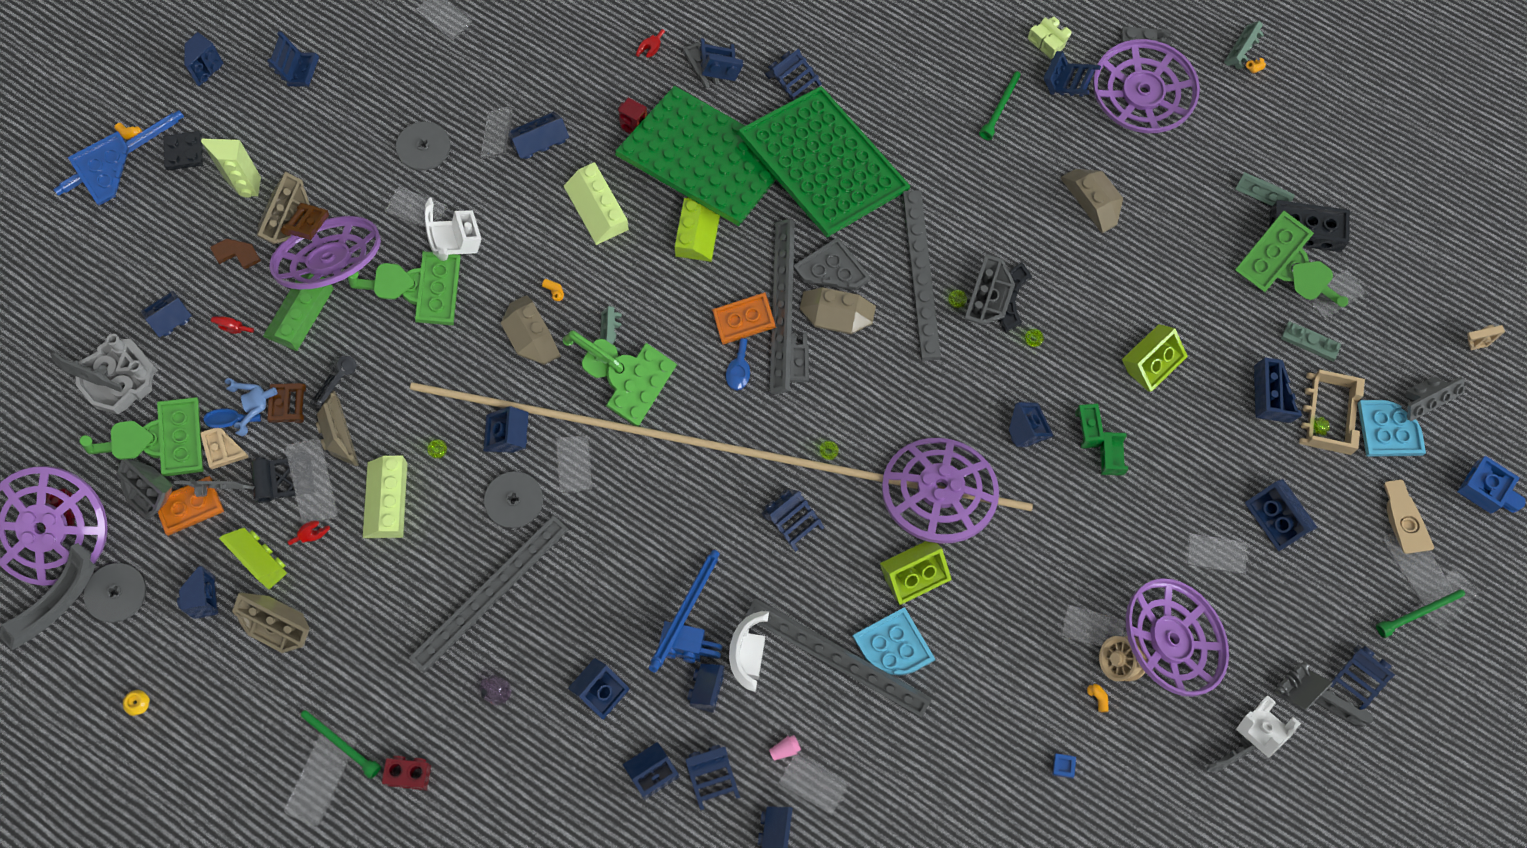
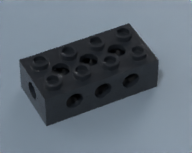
M1276 200L1270 209L1269 227L1285 211L1314 232L1303 247L1342 252L1349 243L1350 210Z

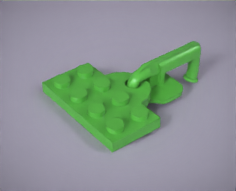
M1285 211L1278 216L1235 269L1264 292L1267 291L1276 278H1279L1283 281H1294L1295 291L1306 299H1315L1322 293L1340 307H1345L1348 304L1347 297L1340 296L1327 286L1333 278L1332 270L1320 261L1309 262L1307 253L1302 249L1314 232Z
M423 251L421 268L405 272L398 264L384 263L378 266L375 280L357 279L359 276L357 271L348 277L351 288L374 290L376 296L382 299H396L403 295L404 299L409 303L417 305L415 322L454 325L461 255L450 254L446 261H440L433 252Z
M574 330L566 334L563 338V343L566 346H570L575 342L588 351L582 360L584 371L594 378L607 377L610 386L615 390L605 406L634 426H639L677 364L647 343L643 345L636 358L631 355H621L618 357L616 347L605 339H598L592 343Z
M198 397L157 402L158 420L152 421L144 427L135 421L116 423L111 429V442L92 444V438L87 435L82 436L79 440L88 454L112 452L114 457L121 460L136 458L144 451L153 458H160L161 474L163 476L204 472Z

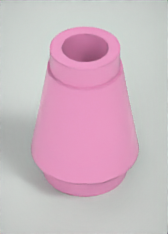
M788 735L773 748L769 749L775 761L798 754L797 752L801 750V747L795 735L791 737Z

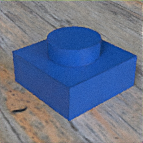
M1054 754L1052 775L1073 779L1075 776L1076 757Z

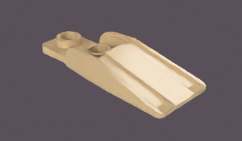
M1404 481L1385 482L1384 487L1389 498L1387 503L1389 522L1403 553L1409 554L1433 550L1434 545L1412 498L1409 497Z

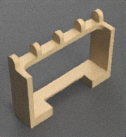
M1319 370L1316 374L1307 373L1306 378L1313 380L1312 389H1305V394L1311 395L1310 406H1303V411L1309 412L1308 423H1301V428L1307 429L1306 439L1300 438L1299 444L1352 455L1359 446L1360 431L1355 430L1357 402L1363 397L1365 379ZM1319 381L1350 388L1345 442L1313 436Z

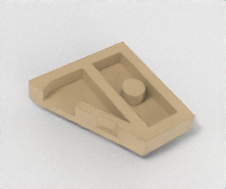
M1489 325L1482 330L1469 332L1467 336L1470 350L1488 347L1505 332L1503 325L1496 327Z
M213 428L200 433L211 469L248 458L246 452L221 428Z

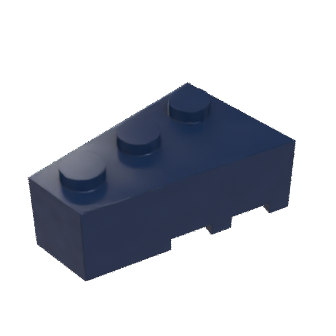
M1265 357L1255 364L1256 418L1292 423L1300 418L1302 413L1297 409L1296 397L1291 392L1290 380L1283 360Z

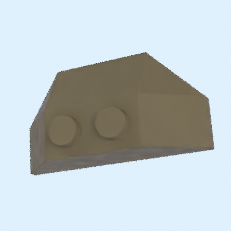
M1075 169L1061 177V180L1101 233L1117 226L1123 197L1103 171Z
M284 172L273 190L257 229L258 237L272 244L284 242L291 237V235L286 236L281 232L282 226L289 222L300 203L310 205L301 179Z
M823 287L804 291L800 305V311L804 313L814 327L853 334L872 325L876 309L875 305L858 294Z
M528 295L511 302L501 321V325L517 355L537 361L543 365L561 357L546 324Z
M332 391L317 413L319 422H316L318 432L322 433L324 438L321 439L323 449L328 450L331 456L353 466H358L359 463L339 397L335 391Z
M239 593L232 612L238 617L241 626L248 636L281 653L304 646L310 628L303 613L270 596Z

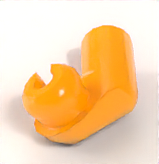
M1263 58L1248 61L1246 63L1247 69L1251 73L1263 70L1266 66Z
M117 123L114 126V129L127 140L142 132L138 126L126 128L122 123Z
M544 279L542 287L551 290L553 300L561 301L564 297L562 286L551 280Z
M1098 684L1089 685L1087 693L1098 699V712H1109L1107 693Z

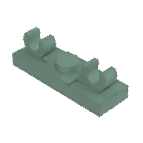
M1260 21L1248 24L1224 61L1227 66L1234 64L1237 69L1244 68L1242 63L1248 61L1245 53L1252 48V44L1260 42L1257 38L1264 35L1260 31L1263 26Z
M1245 172L1235 190L1271 206L1274 205L1276 200L1291 202L1295 195Z
M608 306L601 312L600 339H605L613 345L616 340L614 328L621 326V323L616 322L615 318L619 319L622 317V314L614 313L615 307Z
M1290 321L1286 324L1281 337L1286 342L1332 362L1335 361L1341 347L1339 342Z

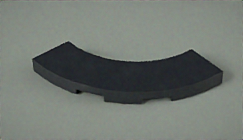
M1023 262L1017 264L1009 271L1015 286L1005 317L999 319L1005 333L1022 324L1016 308V297L1020 288L1032 278Z

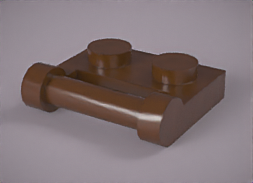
M300 203L289 222L282 226L281 232L286 236L294 235L311 240L328 218L329 213L326 209Z
M302 383L270 384V389L276 388L278 394L269 398L268 422L303 423L304 392H306V385ZM291 392H296L295 414H289Z

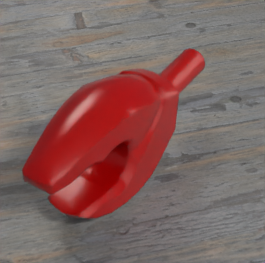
M662 29L656 36L651 35L643 40L637 49L636 56L639 57L647 48L650 50L647 52L646 57L654 56L660 48V38L665 33V30Z
M217 316L211 318V322L218 324V328L228 333L254 332V328L243 326L242 322L230 317Z
M309 521L299 528L296 537L287 542L289 545H292L299 540L302 543L318 540L329 531L330 526L314 531L313 529L319 525V521Z

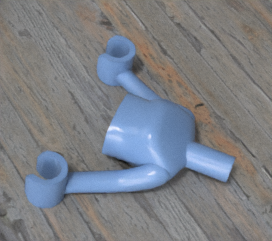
M227 378L225 383L230 386L226 390L230 392H235L237 389L251 390L241 395L242 406L248 414L240 423L234 424L235 428L240 429L235 434L245 436L248 432V428L245 425L255 415L265 410L266 399L277 395L278 392L276 388L263 391L259 385L237 383Z

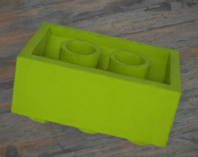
M684 198L675 243V257L712 262L720 215L692 199Z
M1158 324L1122 361L1128 374L1148 392H1152L1188 356L1176 329Z
M241 528L219 538L267 589L272 588L287 574L283 569L286 565L278 557L274 559L270 555L273 551L266 544L261 545L258 542L260 537L253 530L248 532L245 528Z
M925 541L880 563L884 578L899 605L952 580L943 550L934 542Z

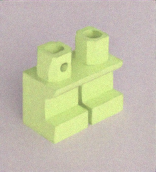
M1045 17L1038 26L1035 25L1030 29L1028 40L1037 48H1040L1050 59L1054 58L1056 51H1061L1065 47L1072 33L1067 27H1064L1062 30L1058 29L1057 27L1060 22L1055 17L1050 19Z

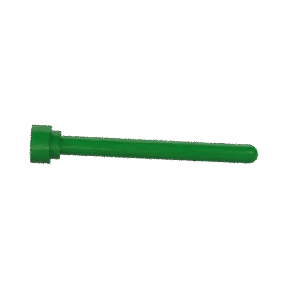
M1019 71L1013 74L988 124L982 126L979 132L981 138L985 140L993 138L995 134L994 126L1021 76Z
M1459 589L1392 622L1382 621L1376 624V629L1382 638H1387L1395 632L1396 628L1464 597L1465 591Z
M304 710L301 712V717L363 767L364 775L370 780L379 773L382 767L376 761L372 762L365 759L308 711Z

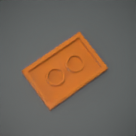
M765 292L712 309L723 345L776 328Z
M208 476V477H205V478H203V479H201V480H198V481H213V480H212V478H211L210 476ZM189 485L171 492L167 503L158 511L165 534L169 536L224 512L216 488L207 487V495L205 497L195 496V488Z

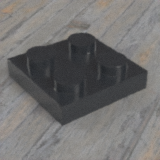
M200 131L163 136L164 167L167 171L203 166L202 134Z

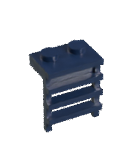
M278 31L277 35L279 38L272 57L267 60L268 66L274 68L276 74L281 75V79L287 82L286 85L288 87H309L319 56L316 53H301L281 31Z
M701 38L700 59H702V75L736 81L743 67V60L736 59L734 44L730 45V49L707 45L705 44V39Z
M799 48L792 53L790 51L786 52L781 56L782 61L772 63L768 66L769 71L765 73L768 79L776 77L792 101L797 99L795 96L814 81L818 87L822 85L818 79L819 76L813 72L812 66L808 65L807 59L803 58ZM803 64L806 70L786 85L783 78ZM809 73L812 79L792 93L789 87Z
M1056 51L1047 72L1044 74V81L1051 95L1055 93H1060V95L1068 93L1070 96L1079 94L1080 97H1083V95H1089L1090 92L1086 89L1095 70H1100L1101 66L1068 63L1064 52ZM1078 69L1070 88H1067L1075 70ZM1088 69L1080 88L1077 89L1085 70Z
M787 489L779 495L780 498L776 502L772 501L767 504L765 511L761 514L766 520L774 523L794 552H796L798 548L795 543L817 525L821 530L825 527L821 523L820 518L816 516L815 511L808 505L807 500L803 498L802 493L798 490ZM805 507L807 512L784 530L781 525ZM811 516L814 521L791 539L788 534Z
M1357 645L1353 650L1355 654L1331 681L1333 683L1331 687L1337 682L1364 702L1359 707L1362 710L1371 704V701L1375 696L1377 697L1382 688L1387 685L1388 681L1395 674L1390 669L1392 665L1384 659L1380 661L1373 656L1375 653L1367 646L1362 648ZM1355 664L1380 684L1376 689L1372 688L1351 672L1349 667ZM1344 673L1371 692L1370 696L1365 698L1343 681L1341 677Z
M720 745L710 747L708 748L709 752L703 754L700 751L688 755L689 758L685 759L700 811L704 810L702 802L734 792L736 799L740 798L725 746L720 747ZM727 768L729 775L697 785L696 777ZM727 780L731 781L732 787L700 796V789Z

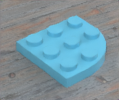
M1360 400L1358 402L1366 456H1423L1426 454L1421 427L1416 419L1413 421L1407 420V412L1402 409V406L1385 400Z
M905 607L852 636L867 662L891 675L910 674L935 661L933 654Z

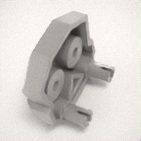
M110 334L107 336L106 341L97 347V352L79 361V365L81 367H89L92 371L97 370L101 365H108L107 378L121 386L125 385L122 392L107 386L96 385L77 376L76 386L96 409L120 414L128 409L136 399L141 400L152 391L153 376L158 370L132 339H120L118 335Z

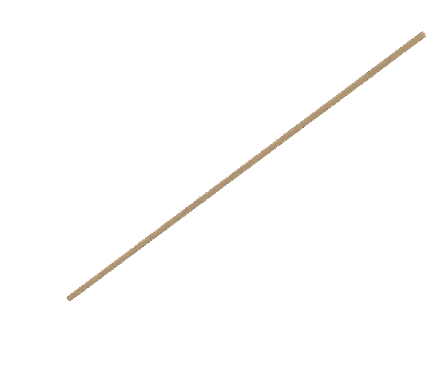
M413 382L410 386V390L501 408L512 406L531 414L883 482V474ZM889 480V484L900 486L901 480ZM907 481V487L918 489V483ZM937 485V487L940 489L946 488L945 486ZM963 494L962 498L974 500L975 497ZM999 497L997 504L1032 511L1033 508L1032 503Z

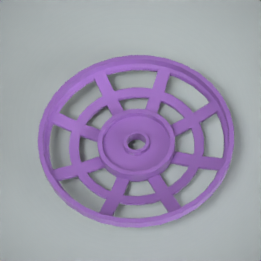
M1135 39L1125 41L1114 46L1102 56L1098 65L1101 66V69L1104 66L1111 73L1108 80V90H1098V77L1101 69L1095 70L1093 89L1101 109L1117 124L1136 132L1160 133L1176 128L1192 114L1199 99V80L1190 61L1175 48L1154 40ZM1139 48L1154 49L1167 55L1160 63L1153 59L1140 58ZM1128 49L1132 51L1133 59L1122 62L1116 68L1108 61L1119 52ZM1172 59L1176 60L1184 68L1189 76V80L1179 82L1173 71L1167 67ZM1141 64L1151 65L1157 69L1154 72L1142 70ZM1134 65L1135 72L1131 73L1128 77L1120 72L1124 68ZM1163 72L1166 73L1173 84L1165 85L1160 75ZM1115 77L1124 83L1122 90L1113 91ZM1192 86L1190 107L1188 110L1178 107L1181 99V89ZM1140 88H1146L1149 92L1144 93ZM1175 91L1173 104L1163 100L1166 92ZM1101 97H1109L1121 115L1119 117L1115 116L1105 106ZM1116 97L1125 98L1129 104L1125 110L1118 104L1115 99ZM1161 106L1168 110L1155 117L1152 109ZM1135 108L1145 110L1147 118L1138 117L1131 113ZM1173 112L1183 116L1180 120L1169 126L1159 128L1157 121L1167 118ZM1130 118L1139 122H1149L1151 128L1131 125L1125 122V120Z
M343 216L326 219L317 232L333 227L345 226L342 234L320 239L316 233L312 238L313 243L304 247L297 255L289 253L288 250L304 238L291 235L273 253L270 260L271 274L277 283L291 289H314L339 282L362 269L376 255L381 243L377 227L371 221L361 217ZM352 226H358L369 230L371 233L362 239L350 234ZM373 237H375L376 240L374 246L372 247L371 251L367 255H365L367 251L366 243H368ZM347 240H350L357 244L348 248L345 243ZM316 247V249L311 251L307 257L304 256L306 253H308L310 250ZM361 248L360 256L351 258V254ZM282 258L292 260L290 273L278 274V267ZM299 262L306 264L307 268L297 271ZM354 263L348 269L341 272L342 268L346 267L348 264ZM308 273L314 275L311 279L301 277V275ZM332 273L334 274V276L320 279L322 276H326ZM293 277L297 281L303 283H293L282 279Z
M927 438L908 444L892 457L883 475L882 495L890 516L907 533L928 542L955 543L975 536L988 525L996 511L999 487L990 464L973 448L952 439ZM929 443L946 444L945 450H930L923 453L916 446ZM954 446L971 453L980 462L972 464L965 457L954 453ZM909 450L915 456L907 463L903 473L891 472L893 465L903 453ZM944 455L943 462L931 464L926 457ZM953 457L961 461L967 467L961 470L956 469L950 465L951 458ZM918 461L925 468L920 475L909 474L911 468ZM986 468L993 482V495L982 491L983 487L978 473L979 470ZM973 474L977 489L965 486L964 477ZM889 480H901V492L905 501L897 507L892 503L889 494ZM907 481L918 483V493L910 497L907 490ZM942 482L946 484L947 487L945 489H940L937 487L936 484ZM963 494L975 497L967 509H964L959 502ZM923 499L927 504L933 506L932 513L922 510L916 503ZM980 499L992 503L986 516L974 526L968 515L976 509ZM952 506L958 513L950 516H939L941 508ZM911 508L919 516L930 520L928 531L913 526L900 514ZM962 520L967 529L955 534H935L938 522L950 523Z
M36 466L20 470L1 481L0 491L3 490L8 497L0 513V539L7 551L2 558L0 557V566L19 580L30 584L54 585L58 579L47 580L45 569L56 568L67 563L70 551L61 544L67 534H76L77 538L74 544L79 543L81 546L84 535H97V542L90 558L93 564L96 563L106 543L107 517L98 495L82 478L61 468ZM40 473L38 486L27 487L15 493L9 485L11 481L19 477ZM49 474L70 481L79 490L69 497L58 489L48 487ZM37 492L36 504L26 507L19 499L26 494ZM46 493L57 496L64 502L57 508L46 504ZM85 495L95 510L98 526H85L83 515L76 504ZM12 504L20 513L16 522L5 521L7 512ZM69 508L76 518L77 526L67 525L63 514ZM39 522L43 523L46 527L44 533L39 532L37 529ZM5 530L16 532L19 542L13 547L10 546L7 540ZM25 547L35 551L36 562L26 560L18 553ZM54 549L63 557L55 562L45 563L44 552ZM14 558L25 566L35 568L37 579L23 576L7 564Z
M1156 579L1136 590L1127 606L1126 631L1132 652L1143 670L1153 681L1174 694L1194 697L1213 690L1225 676L1229 661V646L1222 622L1209 602L1192 587L1173 579ZM1157 587L1165 588L1164 599L1154 600L1147 604L1142 594L1144 591ZM1172 589L1186 595L1197 607L1190 613L1182 605L1171 601ZM1136 599L1142 608L1138 617L1137 628L1132 626V612ZM1163 606L1164 616L1157 619L1151 609ZM1171 608L1179 611L1186 618L1182 621L1175 616H1171ZM1202 613L1208 618L1217 642H1206L1203 630L1196 620ZM1145 615L1152 624L1150 632L1142 630ZM1191 624L1197 633L1199 641H1194L1193 635L1188 628ZM1134 636L1138 637L1141 649L1148 660L1147 663L1138 649ZM1143 639L1151 641L1152 647L1155 650L1152 656L1149 654ZM1194 649L1200 650L1198 664L1190 658ZM1207 650H1216L1219 654L1218 666L1213 677L1203 670L1207 661ZM1160 658L1170 664L1171 673L1157 664ZM1184 662L1192 671L1188 674L1180 675L1177 664ZM1153 668L1164 676L1174 679L1177 688L1162 680L1153 671ZM1198 675L1208 683L1198 690L1186 691L1182 681L1190 680Z

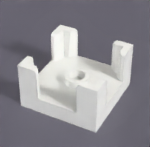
M1269 696L1262 700L1255 711H1250L1236 728L1238 732L1268 758L1293 735L1301 724L1292 717L1285 725L1269 712L1275 704V701Z

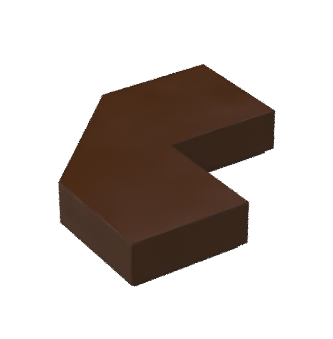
M225 239L210 247L219 264L237 256L244 270L261 262L254 247L249 243Z

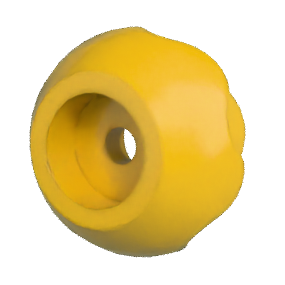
M133 690L124 697L123 709L131 716L142 714L149 706V696L142 690Z

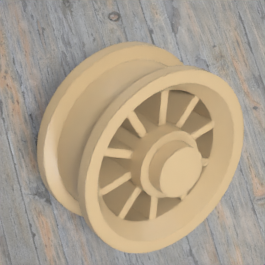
M1113 636L1103 643L1099 654V662L1102 671L1109 679L1113 681H1135L1144 675L1145 671L1132 652L1128 636ZM1134 637L1138 649L1147 663L1148 660L1141 649L1139 641L1136 637Z

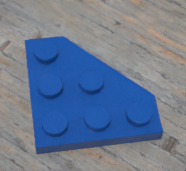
M118 131L68 157L98 206L116 197L129 147Z

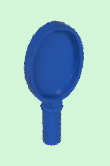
M745 338L740 339L737 358L730 362L726 370V382L733 390L743 389L750 378V367L747 361L744 360L747 339Z
M216 409L204 416L205 425L212 428H225L237 422L240 423L247 415L238 414L237 411L232 409ZM261 414L255 415L249 422L261 421Z

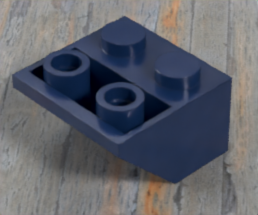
M197 32L185 43L184 65L195 84L199 87L215 71L219 70L224 63L214 44Z
M658 742L622 764L644 800L679 778L677 770Z

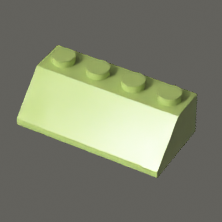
M202 139L203 146L227 183L240 196L247 198L258 196L261 176L241 141Z
M594 162L578 169L564 185V189L594 243L597 245L629 230L627 218L596 163Z
M382 456L368 462L363 538H403L407 462L403 456Z

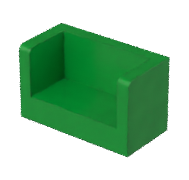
M1079 405L1075 416H1079L1083 435L1081 449L1100 447L1105 439L1099 405Z
M1104 432L1105 440L1100 446L1101 475L1124 476L1128 471V466L1124 464L1123 442L1127 437L1126 433Z

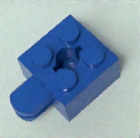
M1487 456L1474 463L1457 491L1490 514L1502 507L1511 513H1515L1522 509L1526 503L1523 496L1513 491L1520 477Z
M664 622L659 645L672 622ZM683 625L666 658L675 659V657H680L688 663L700 662L701 656L720 659L721 653L717 651H722L723 646L718 643L705 641L704 629Z

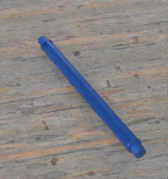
M180 110L174 114H169L126 141L125 143L129 147L128 154L159 135V133L178 123V120L184 117ZM78 173L61 182L53 190L59 196L64 192L67 193L83 181Z
M712 550L707 555L704 564L651 659L650 671L657 672L659 667L663 665L675 639L714 566L718 562L720 555L718 551Z

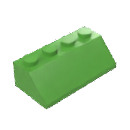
M311 273L301 275L305 279H311L314 276ZM332 285L314 289H290L263 337L298 351L334 289Z

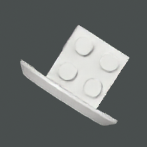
M429 198L425 204V227L433 254L440 261H446L450 254L477 253L481 243V236L473 210L455 211L452 221L433 222L434 204L432 198Z
M760 611L746 617L736 628L730 644L729 661L731 671L735 679L743 687L754 692L756 691V680L759 678L765 636L749 634V628L759 622H767L769 615L767 611Z

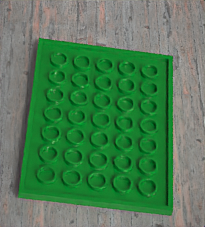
M673 86L618 147L615 153L617 157L737 226H740L777 180L738 135V130L744 127V124L676 86Z
M822 86L738 130V135L826 237L831 236L910 189L908 182Z

